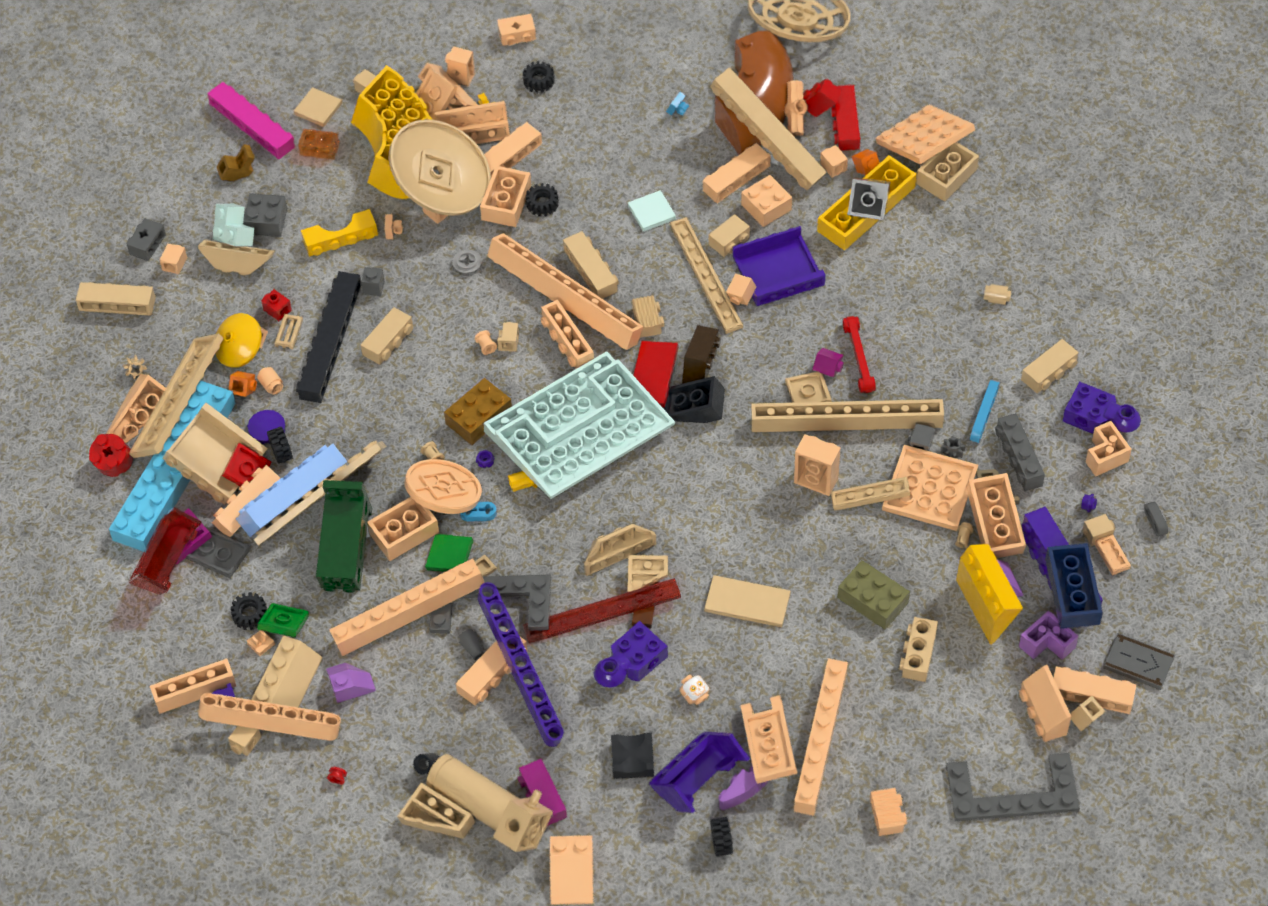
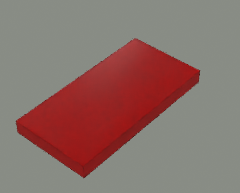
M641 341L633 376L661 407H665L679 348L678 343Z

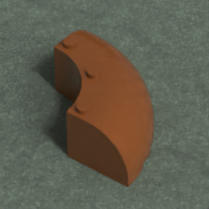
M758 31L735 40V69L739 74L738 77L783 124L787 117L784 112L785 106L788 103V82L794 81L791 61L783 43L771 31ZM715 95V123L736 152L740 155L746 148L756 143L761 146V141L751 134L748 127L738 120L736 114L725 106L724 101L719 96Z

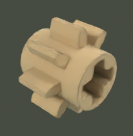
M136 355L132 359L127 357V364H123V368L128 369L125 372L126 376L131 374L133 379L142 374L143 370H147V367L142 365L144 359L138 360ZM134 364L135 366H138V369H132L131 366Z

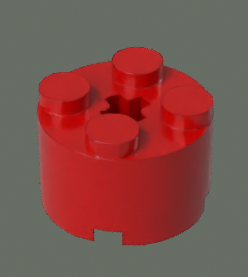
M115 434L98 435L89 450V460L102 474L109 477H116L128 471L132 465L133 457L129 454L130 447L121 437Z

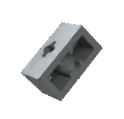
M144 218L141 224H138L133 236L127 241L129 255L149 261L166 236L164 225Z

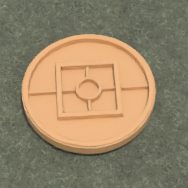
M429 459L415 463L408 469L404 482L407 493L414 501L427 509L446 514H459L473 509L478 504L482 493L481 484L473 473L459 464L440 459Z

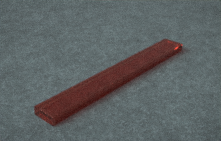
M673 578L552 615L549 618V630L529 631L528 623L523 624L528 642L533 643L679 599L681 594L676 580Z

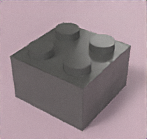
M249 193L243 225L254 228V235L281 237L288 209L285 196Z

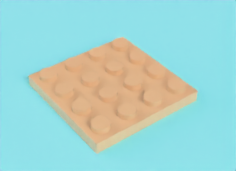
M927 105L917 113L910 115L909 118L897 123L891 129L882 132L875 139L878 145L918 164H922L975 131V126L973 123L937 107Z
M904 445L892 479L907 477L911 496L884 501L882 511L957 531L969 497L966 488L969 480L975 479L978 465Z

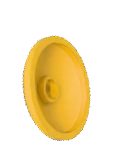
M237 313L225 319L216 334L219 333L223 337V340L215 355L223 365L230 368H239L248 364L255 357L261 345L262 333L257 320L245 313Z

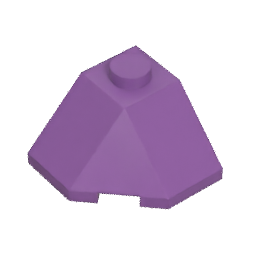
M347 663L326 668L337 703L376 691L369 672Z

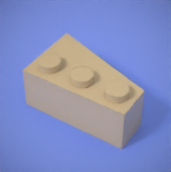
M423 783L418 786L397 816L401 824L462 839L465 838L475 824L472 814Z

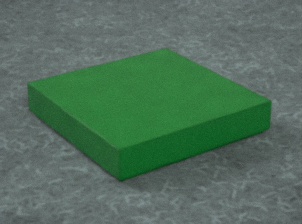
M435 534L425 565L426 570L446 572L466 562L472 548L473 538Z
M271 603L258 623V630L296 638L309 617V611Z

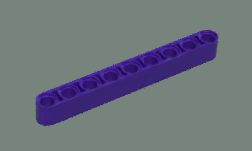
M489 582L483 583L479 588L478 603L544 743L549 747H555L562 740L564 734L563 727L496 586ZM489 592L492 596L486 597L482 593ZM496 609V610H498L500 613H499V614H493V613L491 612V610ZM499 627H506L508 631L503 632ZM513 644L516 646V649H510L507 645ZM520 661L524 663L525 666L519 667L515 664V662ZM530 679L533 684H526L523 680ZM532 697H539L541 702L533 701ZM545 714L549 716L550 719L543 720L540 717V715ZM554 732L558 737L552 738L549 736V733Z

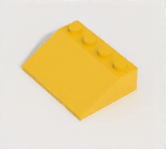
M989 544L970 545L960 557L956 581L988 642L993 644L1021 612L1023 607Z

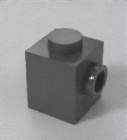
M364 267L361 280L363 294L381 296L385 282L383 269Z
M916 423L914 430L909 432V446L929 451L934 438L935 428Z

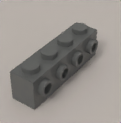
M1017 414L998 418V423L995 427L996 435L1002 441L1003 450L1008 454L1010 465L1016 472L1018 482L1022 485L1024 491L1042 487L1045 477L1044 471Z

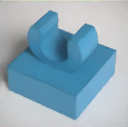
M679 92L666 112L672 115L676 111L678 114L683 115L689 107L687 103L682 102L685 95Z

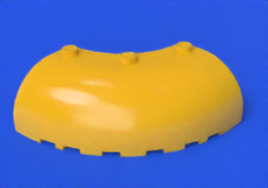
M386 65L358 96L351 123L367 137L374 151L375 159L367 183L391 197L408 199L409 197L401 190L391 172L389 165L390 145L395 135L404 126L418 120H432V117L429 116L427 106L422 98H419L415 93V89L412 86L409 87L403 81L404 78Z

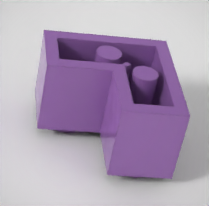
M1047 611L1021 634L1019 647L1032 659L1036 658L1046 648H1049L1063 660L1076 648L1078 635L1070 628L1060 629L1058 618L1050 611Z

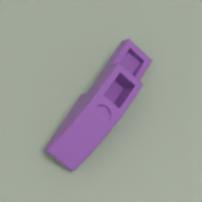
M753 765L748 772L742 769L739 774L733 776L727 790L724 789L719 795V808L726 810L743 803L759 792L769 781L757 784Z

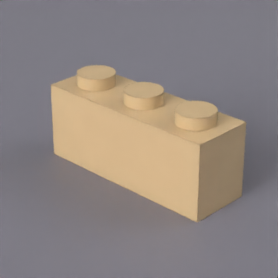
M393 307L360 345L362 355L379 365L384 360H388L395 347L398 348L402 343V339L412 332V317Z
M1061 339L1022 370L1021 380L1036 393H1039L1041 390L1045 391L1050 387L1051 382L1055 379H1061L1065 371L1068 369L1072 370L1077 365L1079 352Z

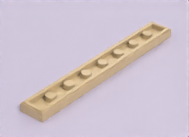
M687 217L670 222V227L724 332L727 334L742 329L743 324Z

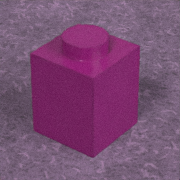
M822 348L816 354L812 370L834 377L843 369V355Z

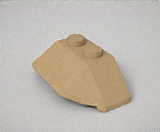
M204 240L198 245V249L215 269H220L226 273L239 272L240 275L253 273L274 255L273 250L232 246Z
M630 524L623 528H617L605 536H599L592 542L584 563L586 576L626 559L629 555L637 554L656 545V534L643 527Z

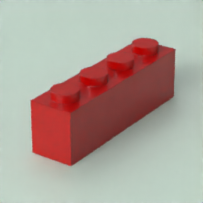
M854 85L836 86L841 90V94L837 104L831 107V117H835V120H832L833 131H836V134H834V145L838 144L840 151L860 150V132Z

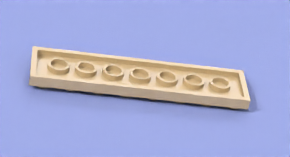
M219 333L195 338L192 341L130 450L129 454L133 458L159 454L163 450L164 443L172 434L173 427L180 420L182 411L187 407L191 395L196 391V386L204 377L205 370L212 363L214 354L220 348L223 337Z

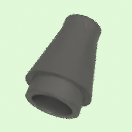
M472 629L465 630L458 636L460 639L459 643L474 660L484 654L477 633Z

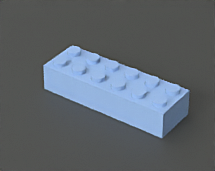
M334 444L329 447L324 445L315 454L308 457L298 467L292 469L286 476L279 479L269 489L263 491L257 498L239 510L240 515L236 518L237 522L248 536L251 537L289 506L301 499L308 491L314 489L322 480L331 476L336 469L347 463V460Z

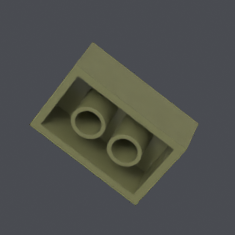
M863 560L858 563L838 586L837 594L839 600L884 630L907 606L910 597L909 590Z

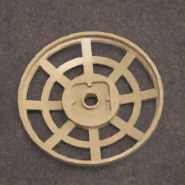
M748 0V11L756 23L767 31L790 40L802 42L828 41L842 35L847 30L850 22V10L843 0H831L837 6L836 9L831 11L815 0H768L767 2L765 0H756L763 6V16L757 15L752 7L755 0ZM783 1L784 3L779 8L772 6L773 4ZM790 1L805 2V4ZM814 5L823 13L818 14L811 6ZM769 9L776 13L777 18L768 17L767 10ZM842 13L844 18L843 27H833V16ZM827 18V26L817 24L819 19ZM773 23H780L785 28L781 29ZM814 28L823 30L815 34L810 32ZM791 31L803 32L805 35L791 33ZM829 31H834V33H831V34H828V35H824V34L828 33Z

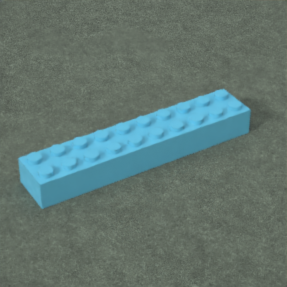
M201 380L199 381L196 391L191 395L187 407L180 415V420L175 424L172 434L164 443L163 450L159 454L153 455L110 526L109 531L113 541L146 553L149 551L154 542L153 536L162 529L190 479L183 477L176 468L168 466L165 460L162 459L205 403L228 418L236 404L233 391Z

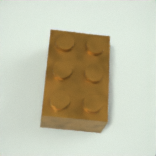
M483 378L444 411L445 424L473 445L486 434L484 432V423L512 407L511 398L486 378Z

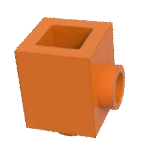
M868 149L852 156L856 172L867 175L880 163L877 152Z
M240 371L231 374L228 390L233 391L234 395L247 397L256 390L257 381L255 380V374Z

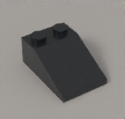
M715 376L669 387L665 407L662 408L677 422L708 423L721 420L725 388Z

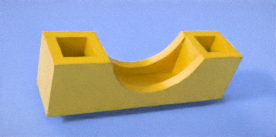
M368 209L353 214L350 224L342 230L327 231L316 225L301 230V234L308 255L317 256L322 254V252L337 250L348 244L353 245L361 240L372 239L374 236H378V231L371 210Z

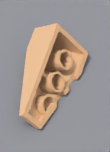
M140 374L129 390L106 434L118 435L126 443L138 435V430L145 426L166 388L151 376Z

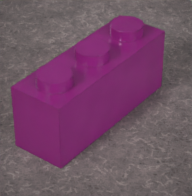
M542 759L519 767L517 780L521 788L525 787L527 791L525 793L526 798H530L534 790H539L542 795L538 803L553 811L547 826L567 818L566 808Z

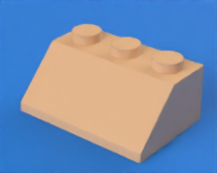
M1045 665L1022 682L1021 690H1019L1022 702L1026 701L1028 706L1027 712L1030 719H1034L1036 723V733L1038 736H1042L1044 742L1066 736L1071 720L1070 712L1048 665Z

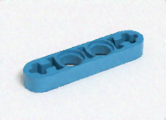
M990 380L971 432L970 441L980 443L986 426L985 423H987L991 412L990 409L993 407L999 390L1000 382Z

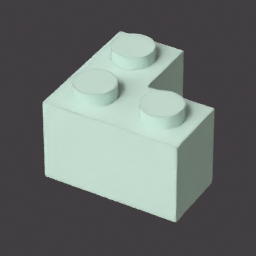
M216 204L213 240L232 246H253L254 228L243 225L245 207L236 204Z

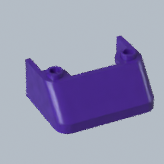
M706 731L698 735L650 780L649 785L677 811L694 813L696 810L693 808L694 798L692 795L717 771H729L734 768L736 761H748L750 758L732 733Z

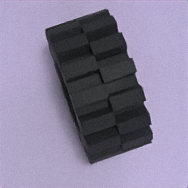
M537 61V64L531 62V66L529 64L526 65V68L523 70L525 88L531 92L535 90V93H538L540 90L541 93H544V89L549 91V87L552 88L555 83L553 67H550L549 63L546 65L544 61H542V64H540V61ZM535 75L545 76L543 79L532 78Z
M540 183L541 186L535 184V188L531 186L530 191L527 190L526 192L528 211H532L533 215L537 213L539 217H541V214H544V217L547 216V213L553 214V211L555 212L559 205L557 190L553 186L550 187V184H546V186H544V183ZM540 197L549 199L544 203L536 202V199Z
M278 427L267 431L270 446L277 463L293 459L292 451L283 428Z
M248 592V596L243 593L242 598L237 596V602L233 600V606L230 608L234 623L239 628L243 627V630H247V627L253 630V626L258 628L259 621L267 611L263 597H259L257 593L253 596L252 592ZM252 606L257 609L256 613L251 616L242 615V611L246 607Z
M728 818L710 819L711 835L716 857L733 854V843Z

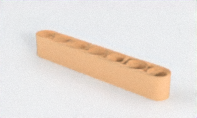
M206 693L201 696L198 716L205 721L329 741L335 740L338 737L341 722L340 717L334 713Z

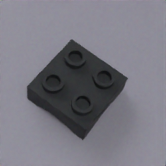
M652 733L633 736L611 735L613 779L654 777Z

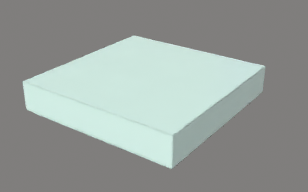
M661 190L628 202V207L643 232L676 220V215Z

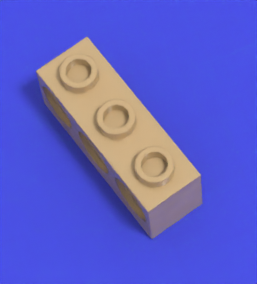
M914 617L913 624L908 625L907 635L910 636V639L904 643L903 652L906 653V657L901 658L899 670H903V678L926 682L938 621Z

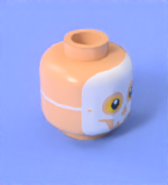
M688 675L681 681L683 685L680 687V693L689 704L699 705L709 697L708 692L710 688L700 675L694 677Z

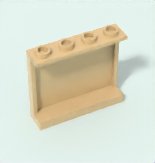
M205 403L170 449L166 451L162 459L165 460L168 466L180 471L183 477L196 483L199 489L211 494L214 500L225 505L226 501L239 487L221 476L236 445L241 443L261 456L264 455L268 448L209 404Z

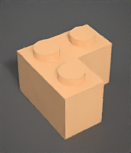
M1112 421L1094 428L1092 442L1095 444V447L1088 449L1086 464L1096 477L1128 463L1132 449Z

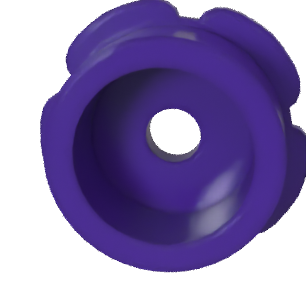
M488 450L480 451L476 457V463L481 468L491 467L494 464V455Z
M1085 494L1082 499L1081 508L1088 513L1091 510H1095L1097 499L1094 497V494Z

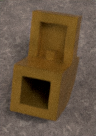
M243 144L237 156L223 155L216 167L221 180L235 181L248 177L253 173L251 163H253L255 157L250 145Z

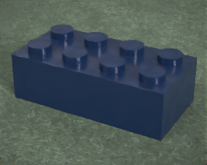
M1088 543L1048 547L1045 561L1060 629L1100 625L1103 610Z

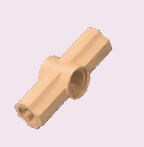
M789 81L788 103L785 106L784 112L788 117V131L793 136L804 135L803 114L807 111V104L803 100L802 81Z

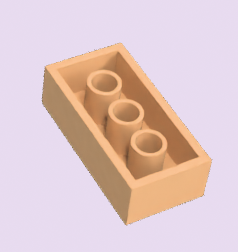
M1007 473L969 480L966 489L980 543L989 544L996 558L1023 554L1026 543Z

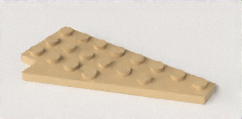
M377 441L371 442L363 448L365 451L363 454L360 452L348 460V466L346 464L340 466L332 473L334 477L330 476L324 480L344 481L387 446L383 441L378 443ZM323 480L317 484L318 489L316 491L312 489L302 496L303 501L301 503L297 501L286 509L288 513L283 517L280 514L271 521L273 524L269 528L264 526L257 531V537L254 539L257 545L262 544L325 495L322 488Z

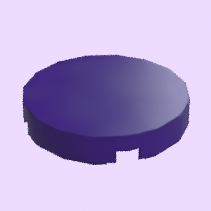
M263 410L257 412L249 419L247 427L249 435L258 442L270 444L267 431L282 427L285 433L286 425L280 413L274 410Z

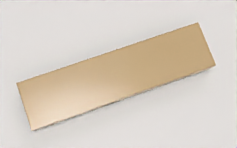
M907 477L831 492L834 511L911 496Z

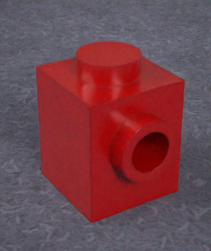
M275 289L266 294L261 300L263 311L277 321H281L284 314H289L292 311L290 300Z

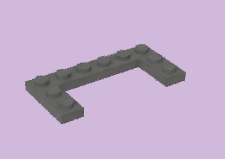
M550 574L483 576L484 583L494 584L501 597L530 596L529 631L549 630ZM479 589L461 598H477ZM489 592L482 593L486 597L492 596ZM452 602L431 612L430 633H450Z
M1070 753L1049 754L1048 756L1054 786L1053 792L973 798L967 761L946 763L955 822L1079 811L1080 806Z

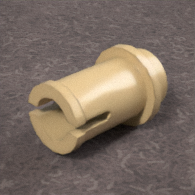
M962 522L958 526L959 533L955 545L960 548H967L973 528L970 523Z

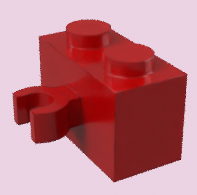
M824 79L820 83L817 82L810 90L807 89L803 93V100L807 104V111L813 116L818 117L837 104L841 90L833 85V82L829 79Z

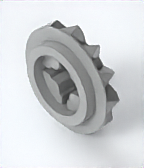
M462 250L453 257V267L459 274H474L476 270H480L482 259L479 253L474 250ZM467 258L470 261L468 266L465 265Z

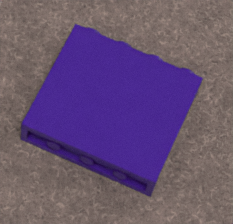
M801 226L732 247V258L740 274L752 278L756 285L752 295L756 306L825 285L826 275L823 270L818 269L802 238Z

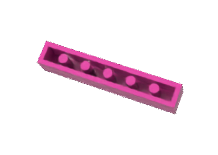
M222 82L207 93L209 104L276 158L281 159L295 148L294 137L290 132L283 130L277 122L274 123L266 113L263 114L259 111L256 105L250 104L243 95L235 92L232 86Z

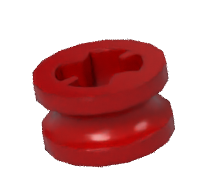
M330 767V774L327 775V780L335 784H344L347 772L339 767Z

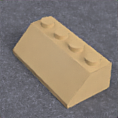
M283 636L251 700L299 708L323 659L322 656L302 641Z

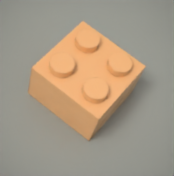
M769 175L741 192V205L762 227H765L792 210V196Z

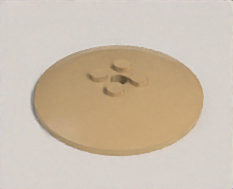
M418 120L400 129L391 142L389 165L393 177L401 190L416 204L437 214L456 216L469 213L482 203L491 180L489 165L479 146L463 131L441 121ZM433 169L438 170L440 175L436 174Z

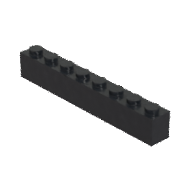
M339 271L337 277L333 279L332 292L328 293L327 306L322 311V321L318 322L317 335L313 337L312 349L307 353V364L302 368L301 381L297 382L296 392H298L300 400L322 403L362 285L359 274Z

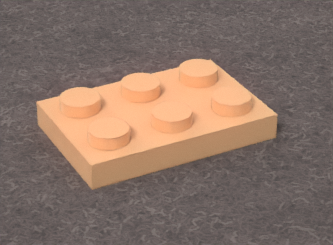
M430 69L416 94L419 98H422L427 106L429 116L432 117V120H435L434 112L446 110L458 87L435 70Z

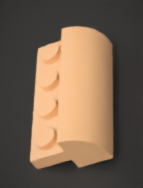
M505 101L434 112L436 121L445 122L460 129L476 144L503 140L506 136L510 135Z

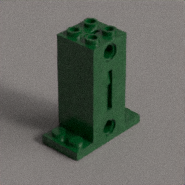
M323 480L322 488L325 492L316 578L324 591L334 592L335 589H343L344 592L354 593L355 590H360L367 522L369 515H372L373 508L363 482Z

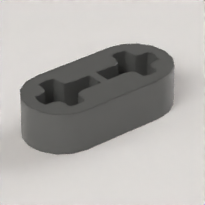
M1157 503L1145 504L1144 512L1156 536L1168 534V525Z

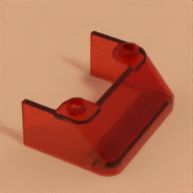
M175 507L165 513L144 550L129 583L159 595L167 593L171 586L169 576L185 545L189 540L193 542L198 533L196 528L201 525L202 521Z

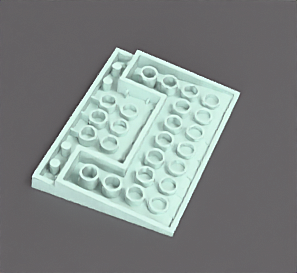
M606 351L484 423V432L552 499L675 425V421L620 360L617 359L615 361Z

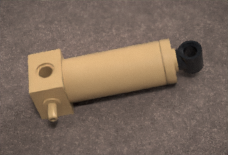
M426 753L415 757L413 767L418 774L428 775L427 786L494 829L496 832L493 838L515 852L537 848L553 811L538 803L542 795L541 791L534 790L530 798L520 799L449 754L439 757L435 753Z

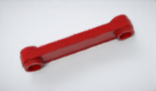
M858 316L843 318L844 333L848 332L850 334L861 377L858 378L859 391L864 394L876 391L874 376L870 377L858 332L860 331Z

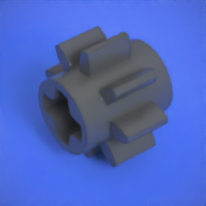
M952 436L948 440L944 439L941 452H945V456L962 458L966 445L961 444V438L958 439Z

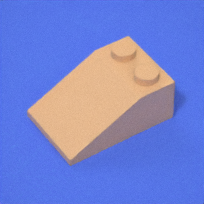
M550 836L551 905L593 904L592 836Z

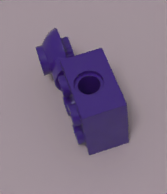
M1079 381L1064 410L1062 422L1092 434L1094 433V428L1109 421H1112L1120 432L1127 433L1137 430L1140 426L1141 418L1133 406L1128 404L1118 405L1115 395Z
M639 621L611 645V657L604 658L597 663L593 672L594 679L601 686L608 688L622 684L626 675L630 680L639 682L668 657V646ZM612 669V670H614V671H612V672H607L606 670Z

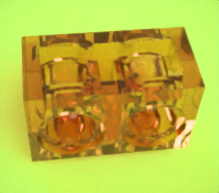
M303 129L298 143L300 155L335 160L339 147L338 133Z

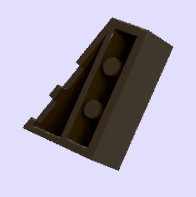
M697 325L684 356L682 384L708 378L713 359L716 357L717 348L720 347L721 337H718L719 329Z

